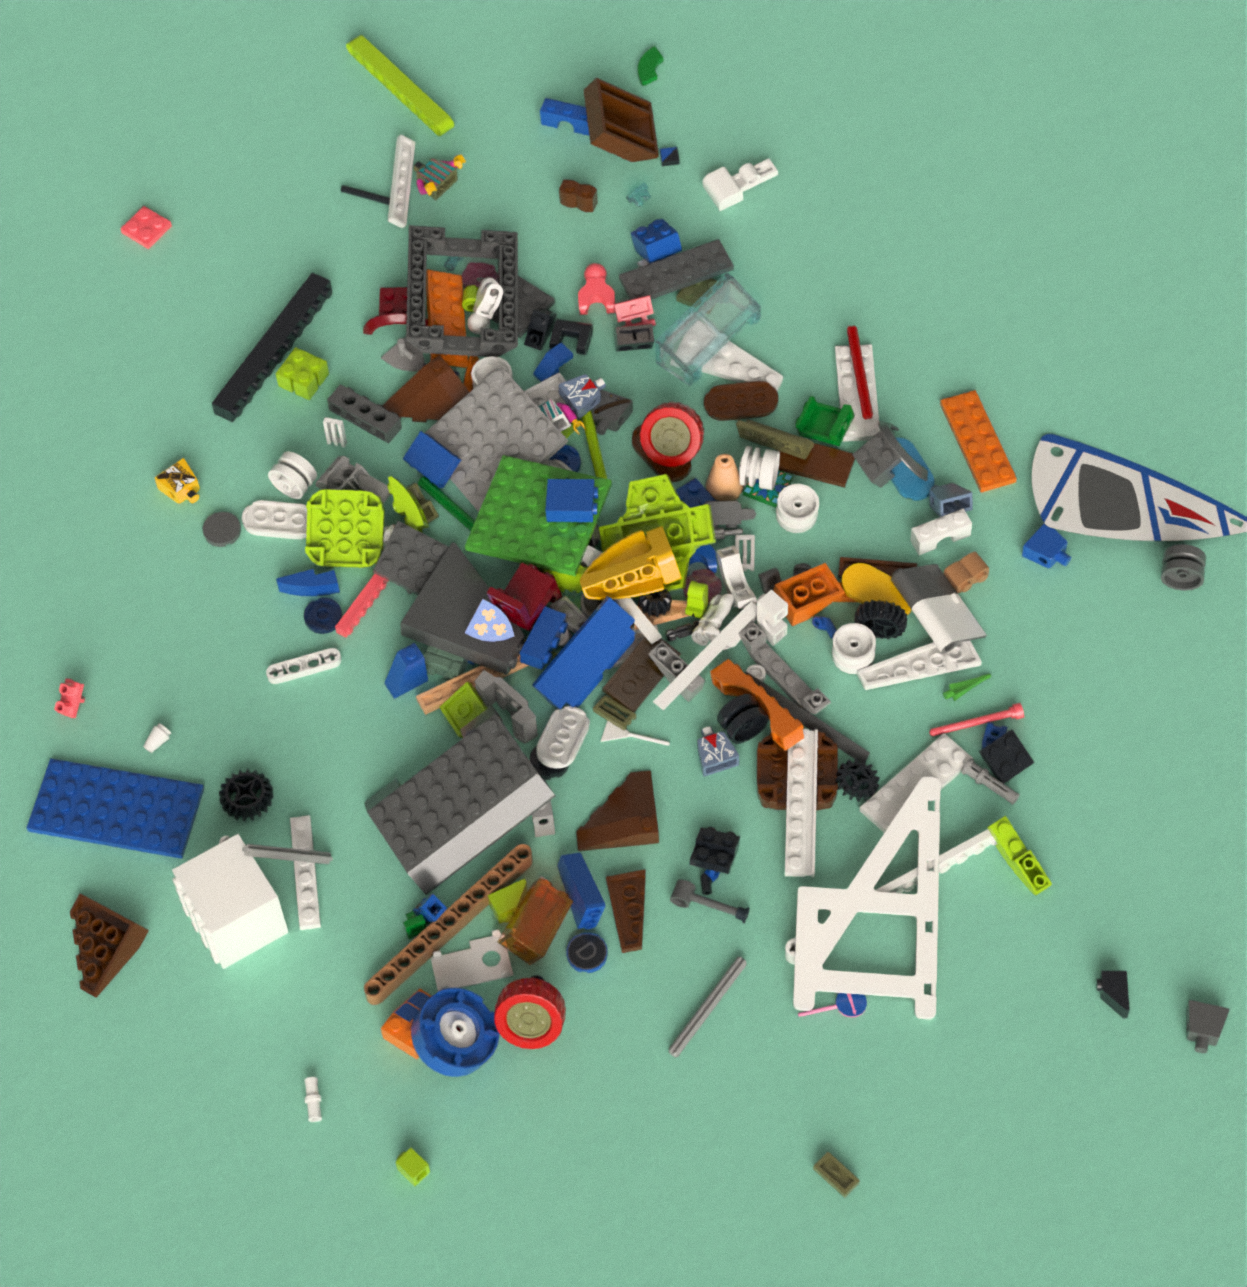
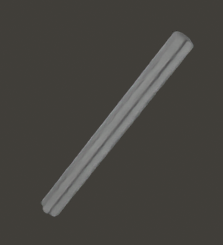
M246 844L242 848L244 855L250 857L329 864L333 860L330 852L256 844Z
M740 956L735 959L669 1047L668 1052L673 1057L680 1055L747 964L745 959Z

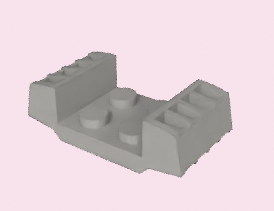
M483 670L474 682L476 684V691L487 708L497 701L501 709H506L510 712L513 735L525 744L537 737L536 716L530 710L528 701L501 677H494Z

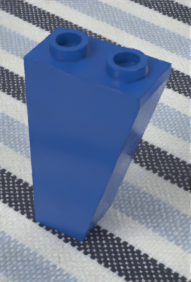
M581 852L561 855L557 867L577 929H592L598 925L606 907L605 902Z

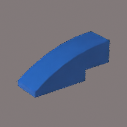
M314 569L276 578L279 592L290 595L325 596L340 593L334 570L315 575Z

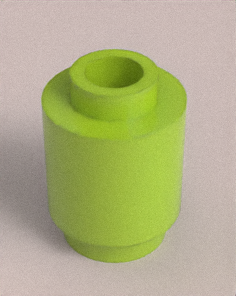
M469 285L463 291L462 307L468 312H474L473 308L479 289L475 285Z

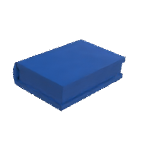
M420 431L403 457V460L410 467L416 469L439 488H444L461 462V459L422 431Z

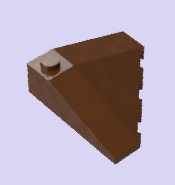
M439 355L421 368L382 406L387 411L396 413L400 420L401 417L412 418V422L427 423V419H441L470 392L452 368Z
M651 770L631 772L626 777V781L609 795L608 800L603 806H599L590 816V820L576 831L578 851L659 843Z
M80 893L70 910L71 919H75L76 928L72 930L74 944L79 945L80 955H76L77 968L83 974V980L79 983L81 990L97 998L137 952L149 930Z

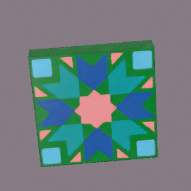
M778 470L773 490L761 489L759 487V479L756 480L753 487L749 486L748 481L743 491V496L776 508L779 493L792 483L793 476Z

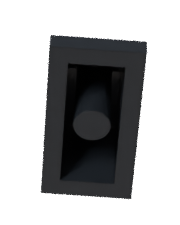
M1101 971L1100 978L1096 979V991H1100V999L1122 1018H1127L1130 1010L1127 971Z

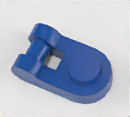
M988 722L981 749L1005 734L1008 727H998L994 723Z

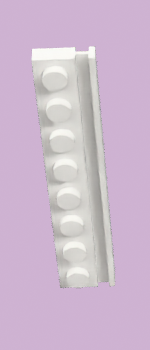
M803 729L804 738L788 749L785 876L815 877L817 729L815 731Z

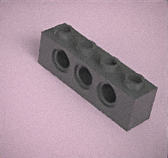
M340 384L327 399L331 412L388 444L402 429L400 417L396 413L387 411L382 405L371 402L366 396L355 393L349 387L346 388Z

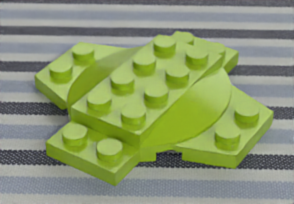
M667 474L629 482L626 513L623 517L619 518L617 523L599 527L602 552L632 533L643 530L644 534L647 535L646 531L662 526L682 579L666 585L664 583V589L673 591L685 588L690 558L700 546L716 543L711 506L706 504L691 508L682 502Z

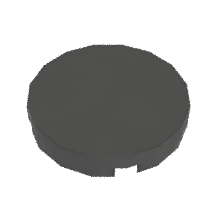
M229 512L212 514L205 520L202 528L206 541L216 547H225L227 544H233L240 537L241 533L239 520Z

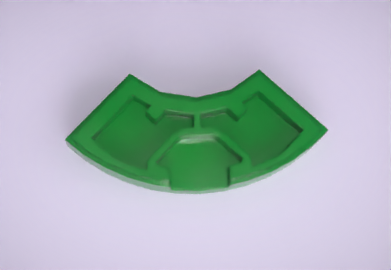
M655 46L643 54L638 64V78L642 86L658 80L656 68L664 61V57Z

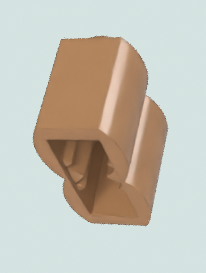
M975 551L948 566L944 570V575L957 593L967 592L973 584L981 583L987 579L989 567Z

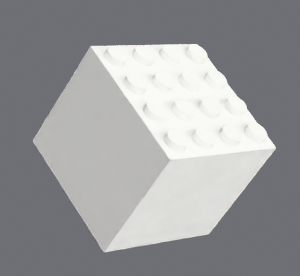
M239 834L231 838L223 836L219 840L220 844L172 870L174 874L172 881L176 887L175 890L179 895L178 898L187 917H190L195 931L201 935L204 946L209 948L210 955L215 964L220 963L223 969L288 933L278 896L255 859L244 855L242 848L245 847V843Z

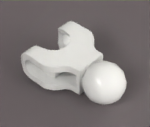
M484 278L477 291L473 308L474 313L470 315L467 323L469 330L474 334L480 335L481 328H490V319H492L494 312L500 304L503 289L493 278Z

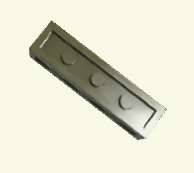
M749 419L746 422L738 420L736 423L740 438L804 460L814 447V443L811 440Z

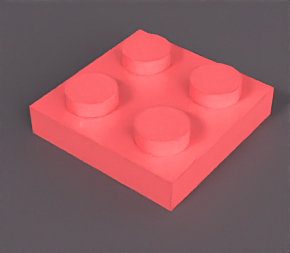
M143 206L121 228V233L149 249L172 225L169 220Z

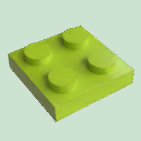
M466 682L439 708L458 737L463 738L460 729L485 711L487 706L470 682Z

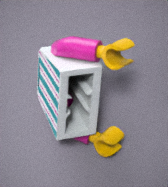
M552 399L537 402L536 405L560 432L570 427V423H573V429L578 435H580L577 431L579 426H582L586 431L585 425L581 421H577L578 417L568 405L560 402L555 403Z

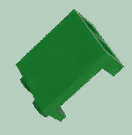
M810 396L808 401L804 403L800 417L796 419L795 427L799 436L840 446L855 415L851 405L844 404L841 409L818 403L814 396Z

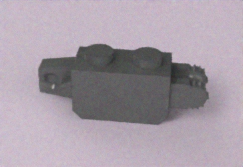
M737 500L706 501L703 504L711 506L714 528L725 524L726 528H737V524H741V520H751L757 515L753 508H741V504Z

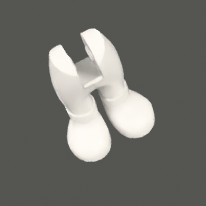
M732 594L716 595L711 599L706 613L700 618L699 625L692 632L691 637L695 643L706 646L709 641L712 642L721 632L719 628L722 625V621L729 614L734 602Z

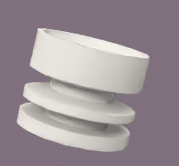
M746 446L739 467L740 485L746 486L749 479V486L753 487L756 480L759 479V487L761 489L773 490L779 469L780 452L766 449L763 457H761L760 448L756 447L753 454V447Z

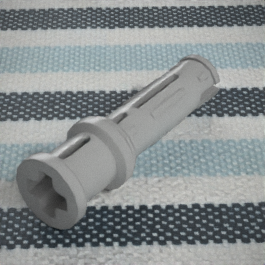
M972 758L968 760L961 771L963 775L967 774L976 780L975 783L985 785L1012 805L1015 804L1020 796L1019 793H1016L1004 783L991 776L988 769H983L975 764Z

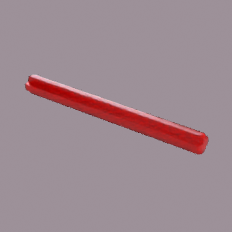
M848 326L847 335L862 416L865 420L872 419L873 411L857 327Z

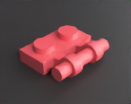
M649 295L613 304L617 322L625 321V326L621 327L656 325L654 318L647 319V315L654 314ZM641 318V322L632 324L631 319Z

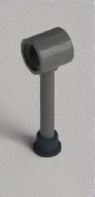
M682 879L677 880L670 897V901L674 905L688 908L693 901L734 915L736 919L742 920V923L746 922L750 910L749 907L747 909L742 907L736 908L695 894L696 886L693 883Z

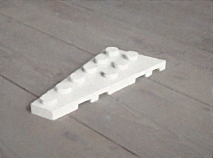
M692 317L673 357V363L737 383L765 381L778 392L783 382L781 374L694 317Z

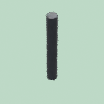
M344 185L341 187V192L390 204L389 197Z

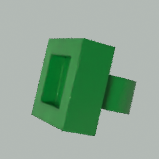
M413 911L405 914L408 920L404 921L403 925L408 939L418 936L427 928L422 914L415 916Z

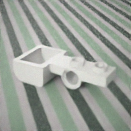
M766 159L754 166L751 163L744 164L739 169V173L731 176L728 170L722 167L704 177L702 181L703 188L719 211H722L742 201L744 191L777 176L778 170L770 159Z

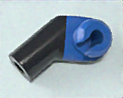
M707 869L701 875L703 895H710L712 893L711 884L718 878L720 872Z

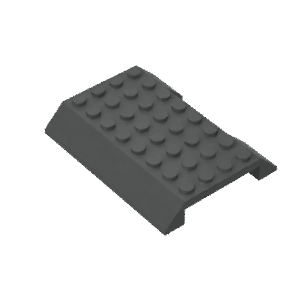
M492 705L460 729L463 739L403 785L395 779L364 802L368 815L408 875L426 895L556 797L547 782L538 774L505 727L502 718Z

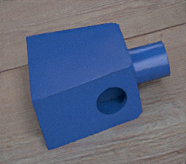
M1045 524L1023 545L1022 556L1046 568H1051L1056 562L1067 566L1072 558L1065 553L1067 540L1054 528H1050Z

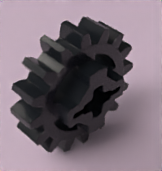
M855 758L852 763L849 759L846 764H841L836 773L837 778L835 782L840 783L838 790H844L843 796L850 795L849 800L856 797L857 802H859L863 797L866 801L869 796L872 797L879 787L877 783L880 777H875L877 770L872 771V764L865 765V760L859 763L858 759Z

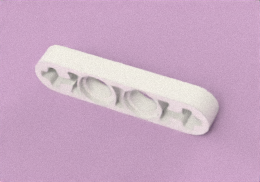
M329 648L272 664L266 670L267 679L272 684H279L338 667L341 664V654L339 650ZM330 656H334L335 660L331 661ZM311 660L319 662L315 667H310L308 663ZM293 665L300 667L297 672L289 671ZM273 672H277L278 676L274 677Z

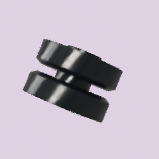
M743 694L724 705L718 713L717 721L727 731V735L733 743L741 744L758 735L766 727L769 717L759 707V703L753 695Z

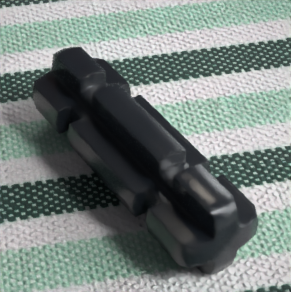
M699 620L693 622L692 625L688 623L676 627V630H667V640L673 641L677 637L680 639L692 635L695 627L699 625Z

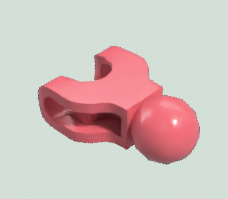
M590 264L584 271L586 285L578 292L580 315H587L589 306L596 302L602 303L605 306L607 314L615 313L613 305L615 304V293L612 287L605 283L607 272L601 264Z

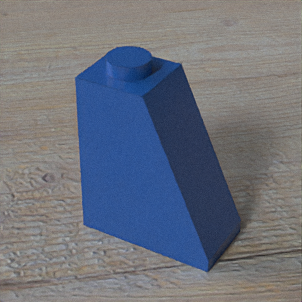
M415 643L397 652L384 682L394 699L428 681L425 658Z

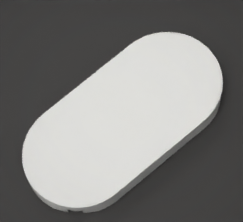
M259 500L244 509L242 522L244 528L253 535L303 539L306 538L307 508L305 504Z
M566 706L564 709H557L552 713L536 747L537 758L542 764L551 768H564L573 763L589 731L590 720L583 710L577 707Z

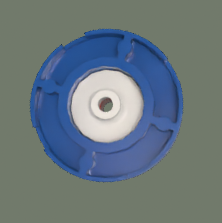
M447 988L438 991L419 1008L412 1022L411 1037L415 1051L429 1068L446 1076H466L478 1070L494 1054L498 1046L500 1033L497 1031L494 1023V1011H489L482 1002L484 1000L482 997L466 989Z

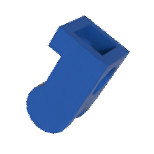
M430 894L419 902L413 909V912L416 916L422 914L425 922H436L447 907L434 894Z

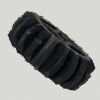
M880 599L878 601L871 600L859 605L855 611L854 622L867 626L873 632L875 638H887L889 640L891 637L897 638L902 636V633L905 632L907 614L904 609H901V606H896L895 603H888L887 600L884 602Z
M248 768L246 773L239 769V774L235 775L232 773V778H226V784H221L222 790L219 791L220 804L228 816H234L236 820L242 817L244 822L247 817L254 820L255 815L261 818V811L267 813V806H271V800L274 798L270 780L265 778L263 773L258 774L256 769L252 773ZM260 788L262 790V793L260 797L257 798V790ZM235 791L237 795L235 796V800L232 802L231 796Z

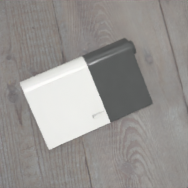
M937 564L906 569L899 568L892 573V583L942 654L954 649L959 642L981 639L987 636Z

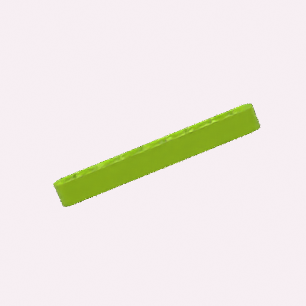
M359 35L346 43L348 52L437 136L440 137L454 128L455 125L452 118L363 35Z

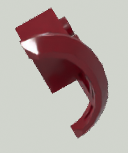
M407 287L380 288L379 315L365 323L363 327L364 334L372 335L376 329L386 325L406 324ZM425 318V326H428V319Z

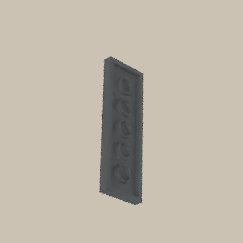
M717 239L620 274L619 280L630 300L647 295L652 300L734 270V265L720 240Z

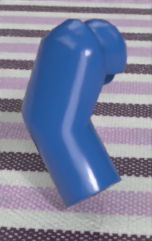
M815 616L812 619V624L815 628L827 631L831 639L834 637L837 629L830 618Z

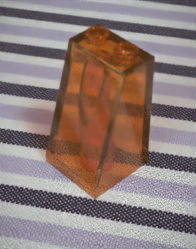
M537 879L531 885L497 940V943L527 964L532 965L545 956L573 901L569 898L568 894L552 887V883L548 880Z

